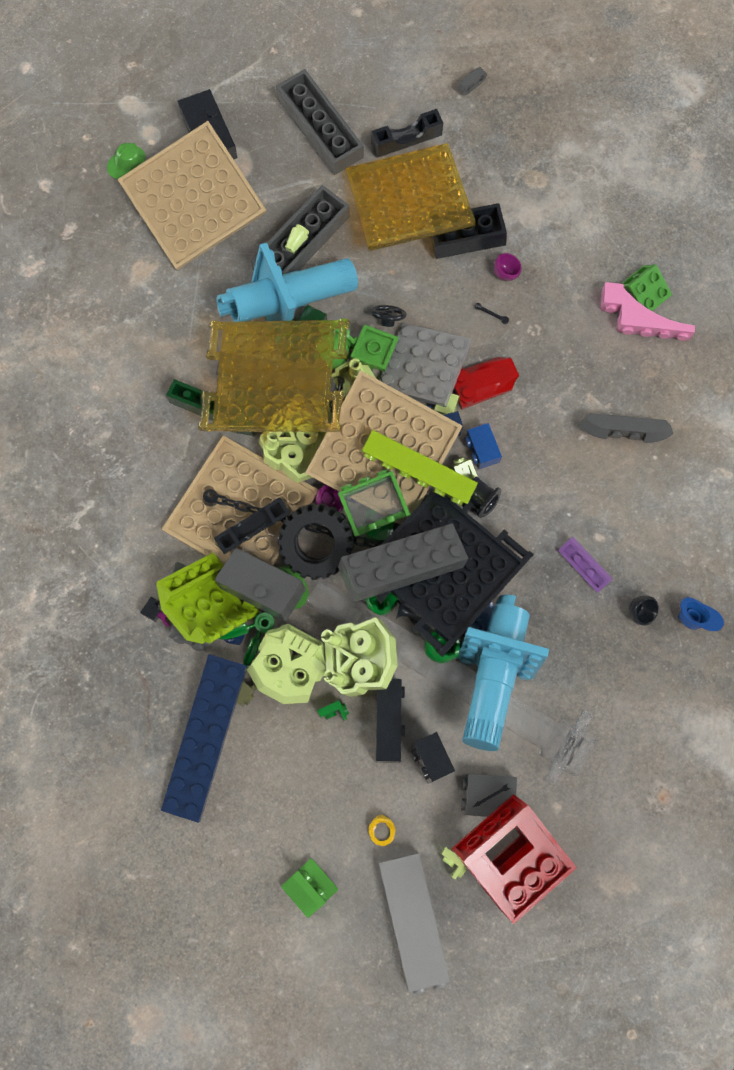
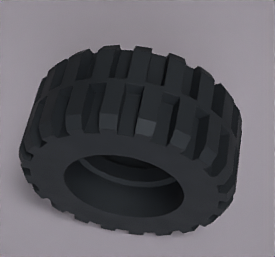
M310 503L292 512L283 522L284 524L280 528V536L278 538V545H280L279 554L283 556L284 564L291 567L290 571L294 574L296 572L301 574L300 577L302 578L311 577V580H317L318 578L326 579L330 575L338 573L341 557L350 555L354 547V532L351 530L350 522H347L345 519L346 516L343 513H339L337 508L329 507L324 503ZM312 523L326 526L334 536L332 552L321 559L307 556L301 550L298 543L300 531Z

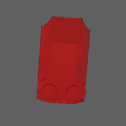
M497 357L461 369L453 389L454 394L459 396L458 403L461 410L512 391L519 373L511 357Z

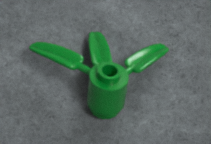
M265 611L259 612L254 617L253 624L247 626L246 623H243L237 628L234 627L227 634L220 635L219 639L221 640L235 638L249 632L248 629L256 627L258 632L256 637L253 636L249 642L244 656V665L248 666L253 661L261 643L259 638L261 632L266 633L274 627V618ZM263 619L268 620V624L266 626L261 625V621Z

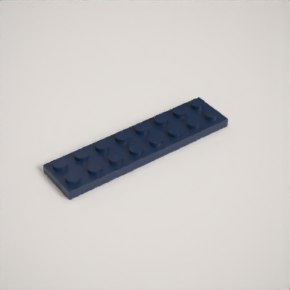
M208 654L161 811L197 823L201 822L248 667L247 665Z

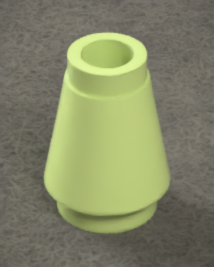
M297 224L291 230L285 249L294 254L308 238L309 231Z

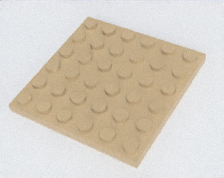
M209 121L203 123L118 179L176 270L181 269L267 213L262 202Z
M360 370L305 473L341 492V487L352 484L353 487L360 484L359 480L370 477V479L378 477L377 473L387 468L381 466L383 462L375 459L373 462L365 458V453L362 452L372 430L442 464L462 425ZM393 467L392 471L411 514L421 504L430 486L428 485L425 488L417 484V479L412 476L407 479L399 475L400 470ZM391 480L350 496V498L384 516L402 509ZM409 516L395 522L401 525Z
M222 436L163 526L162 531L204 556L214 553L225 565L234 549L223 554L214 537L253 513L243 512L227 505L216 504L213 507H208L203 503L205 491L212 489L217 494L228 499L246 502L258 508H263L280 496H284L294 512L303 505L306 506L313 503L319 490L304 481L297 483L291 480L281 470H274L264 463V458ZM239 504V507L245 509L246 505ZM281 521L274 523L236 548L274 566L280 557L278 538L280 536V528L284 523Z

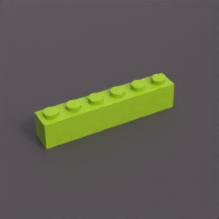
M372 430L362 450L365 453V458L373 462L375 459L383 462L381 466L391 471L394 467L400 470L399 475L407 479L412 476L417 479V484L425 488L429 485L435 488V493L443 497L447 494L452 497L451 501L461 506L463 503L468 504L478 484L462 474Z

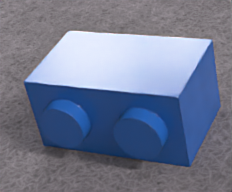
M489 423L467 430L464 439L466 446L472 450L471 458L474 465L477 464L478 468L482 469L500 463L502 455Z

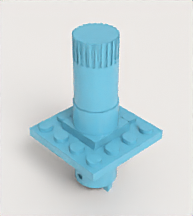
M264 243L259 246L251 283L228 288L226 293L217 295V307L220 317L230 314L236 324L265 317L277 346L285 344L296 308L356 291L358 278L355 266L349 258L282 274L280 266L275 262L273 250H270L268 244Z
M501 595L498 598L497 604L492 608L487 632L468 627L461 644L459 657H457L464 664L471 665L473 663L479 666L462 742L481 750H499L516 675L522 680H533L549 653L547 648L524 642L530 614L526 610L514 606L515 595Z

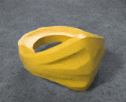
M382 814L374 818L369 826L371 840L380 846L390 844L395 836L393 821ZM381 822L386 823L390 829V836L384 841L378 840L374 834V829Z

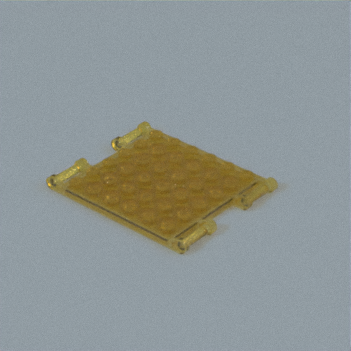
M341 318L339 320L210 321L209 328L211 332L206 358L209 360H220L216 393L209 391L201 393L203 402L201 419L197 429L200 431L238 432L341 431L340 411L344 393L342 391L330 392L333 359L347 358L346 338L350 320ZM335 329H340L338 349L334 350ZM218 330H223L221 352H216ZM210 401H215L213 423H208ZM329 401H333L332 423L327 424Z

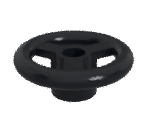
M378 305L370 311L372 316L380 319V325L385 327H393L395 321L403 320L407 316L405 310L391 305Z

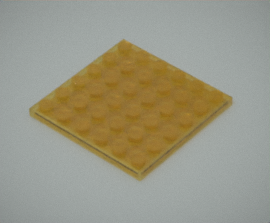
M448 143L346 168V174L368 251L475 226V218Z

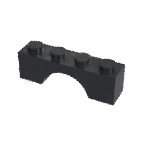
M434 109L420 114L419 118L408 127L391 129L387 125L371 131V144L378 158L442 136L444 123L438 110Z
M280 496L249 517L220 533L214 539L223 554H226L293 511L284 496Z

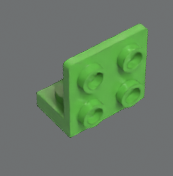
M656 264L643 265L621 283L624 284V289L627 292L632 293L636 301L651 311L655 310L672 296Z

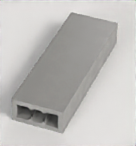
M419 853L379 862L408 991L413 992V994H420L426 992L425 988L434 986V989L446 987V983L450 982Z

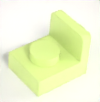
M459 457L453 460V464L449 465L450 469L471 480L477 477L470 459Z
M444 847L440 853L444 856L442 860L451 867L454 864L457 865L451 877L453 879H456L457 876L461 878L467 868L454 852Z

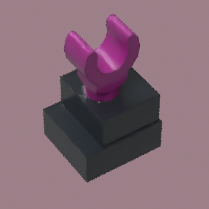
M150 597L140 613L155 623L160 618L165 626L171 627L166 622L168 617L162 610L157 609L159 601Z

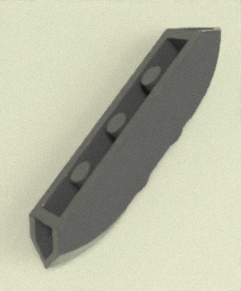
M590 413L578 425L588 434L602 439H607L608 435L611 438L629 437L631 440L642 439L644 443H653L673 435L671 425L666 420Z

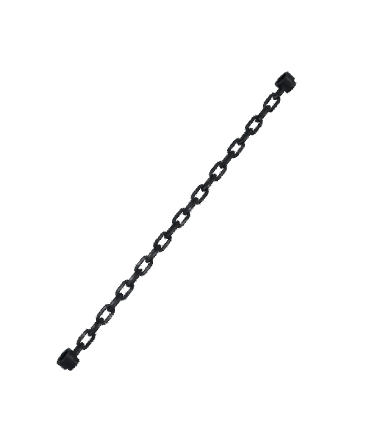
M212 489L205 491L203 494V503L208 507H213L216 504L227 505L237 510L251 513L261 509L246 502L228 499L217 494ZM239 504L246 505L245 509L240 508ZM286 517L279 521L283 523L286 520ZM310 524L304 527L308 531L326 534L334 538L332 532L320 524H311L317 526L316 530L309 528ZM354 536L353 539L355 545L373 548L382 544V542L377 543L361 536ZM357 538L364 540L363 544L356 542Z

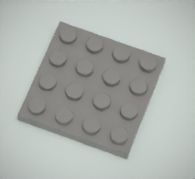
M403 323L397 336L399 340L386 371L382 372L379 381L412 399L446 407L471 346V339Z

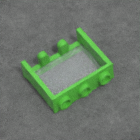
M383 470L377 473L378 477L363 478L359 480L360 484L353 487L352 484L341 487V492H338L355 537L410 515L393 471Z

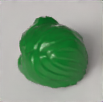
M435 631L431 633L443 645L447 643ZM459 639L443 657L438 654V650L425 640L424 651L432 661L443 664L459 657L461 649Z

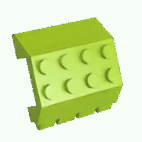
M214 553L170 574L156 583L161 610L186 640L200 644L205 642L212 643L220 638V635L227 634L234 627L237 628L247 622V619L250 620L259 614L255 606L245 601L242 603L238 597L220 589L215 579L224 564Z

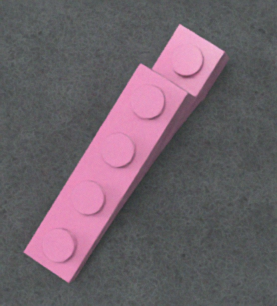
M605 282L601 293L600 310L608 313L618 312L617 332L625 335L640 334L643 337L659 336L662 339L677 338L680 341L690 340L695 333V325L669 320L644 307L624 289V284Z

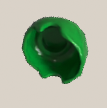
M391 593L382 603L376 600V596L366 598L367 608L377 615L391 613L398 601Z

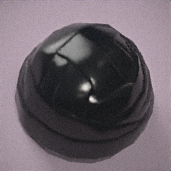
M648 595L636 597L629 605V615L637 625L646 626L651 624L659 610L656 599Z

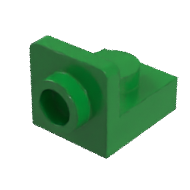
M340 701L317 710L320 718L325 717L326 720L337 716L336 712L339 711L343 721H346V715L349 714L345 703L341 704Z

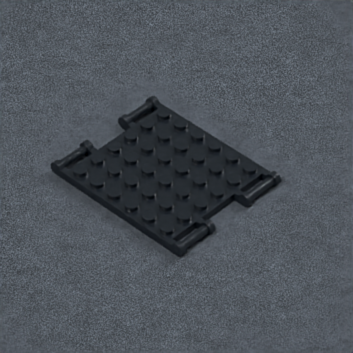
M433 491L381 545L453 523L468 556L466 564L461 569L376 595V600L382 603L390 593L420 618L411 631L423 637L443 657L534 554L531 551L528 552L511 538L505 529L495 537L471 517L468 512L474 507L475 504L473 502L463 503V508L451 501L448 496L445 495L443 497ZM502 541H504L506 544H508L512 549H514V550H515L518 554H520L523 558L521 559L517 554H515L511 549H509L504 543H502ZM427 624L447 643L443 645L423 626Z

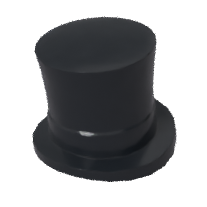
M475 477L472 480L478 484L469 501L475 504L474 508L478 511L477 516L482 518L491 513L497 505L501 488L497 487L494 490L479 477Z

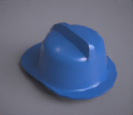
M690 597L684 598L681 601V611L678 614V618L687 628L691 630L703 628L708 631H719L723 628L724 619L715 609Z

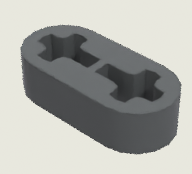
M481 67L476 68L461 80L457 90L464 96L469 94L485 80L487 73Z

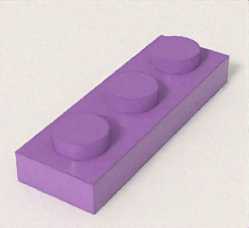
M574 537L570 538L558 550L597 593L613 580Z

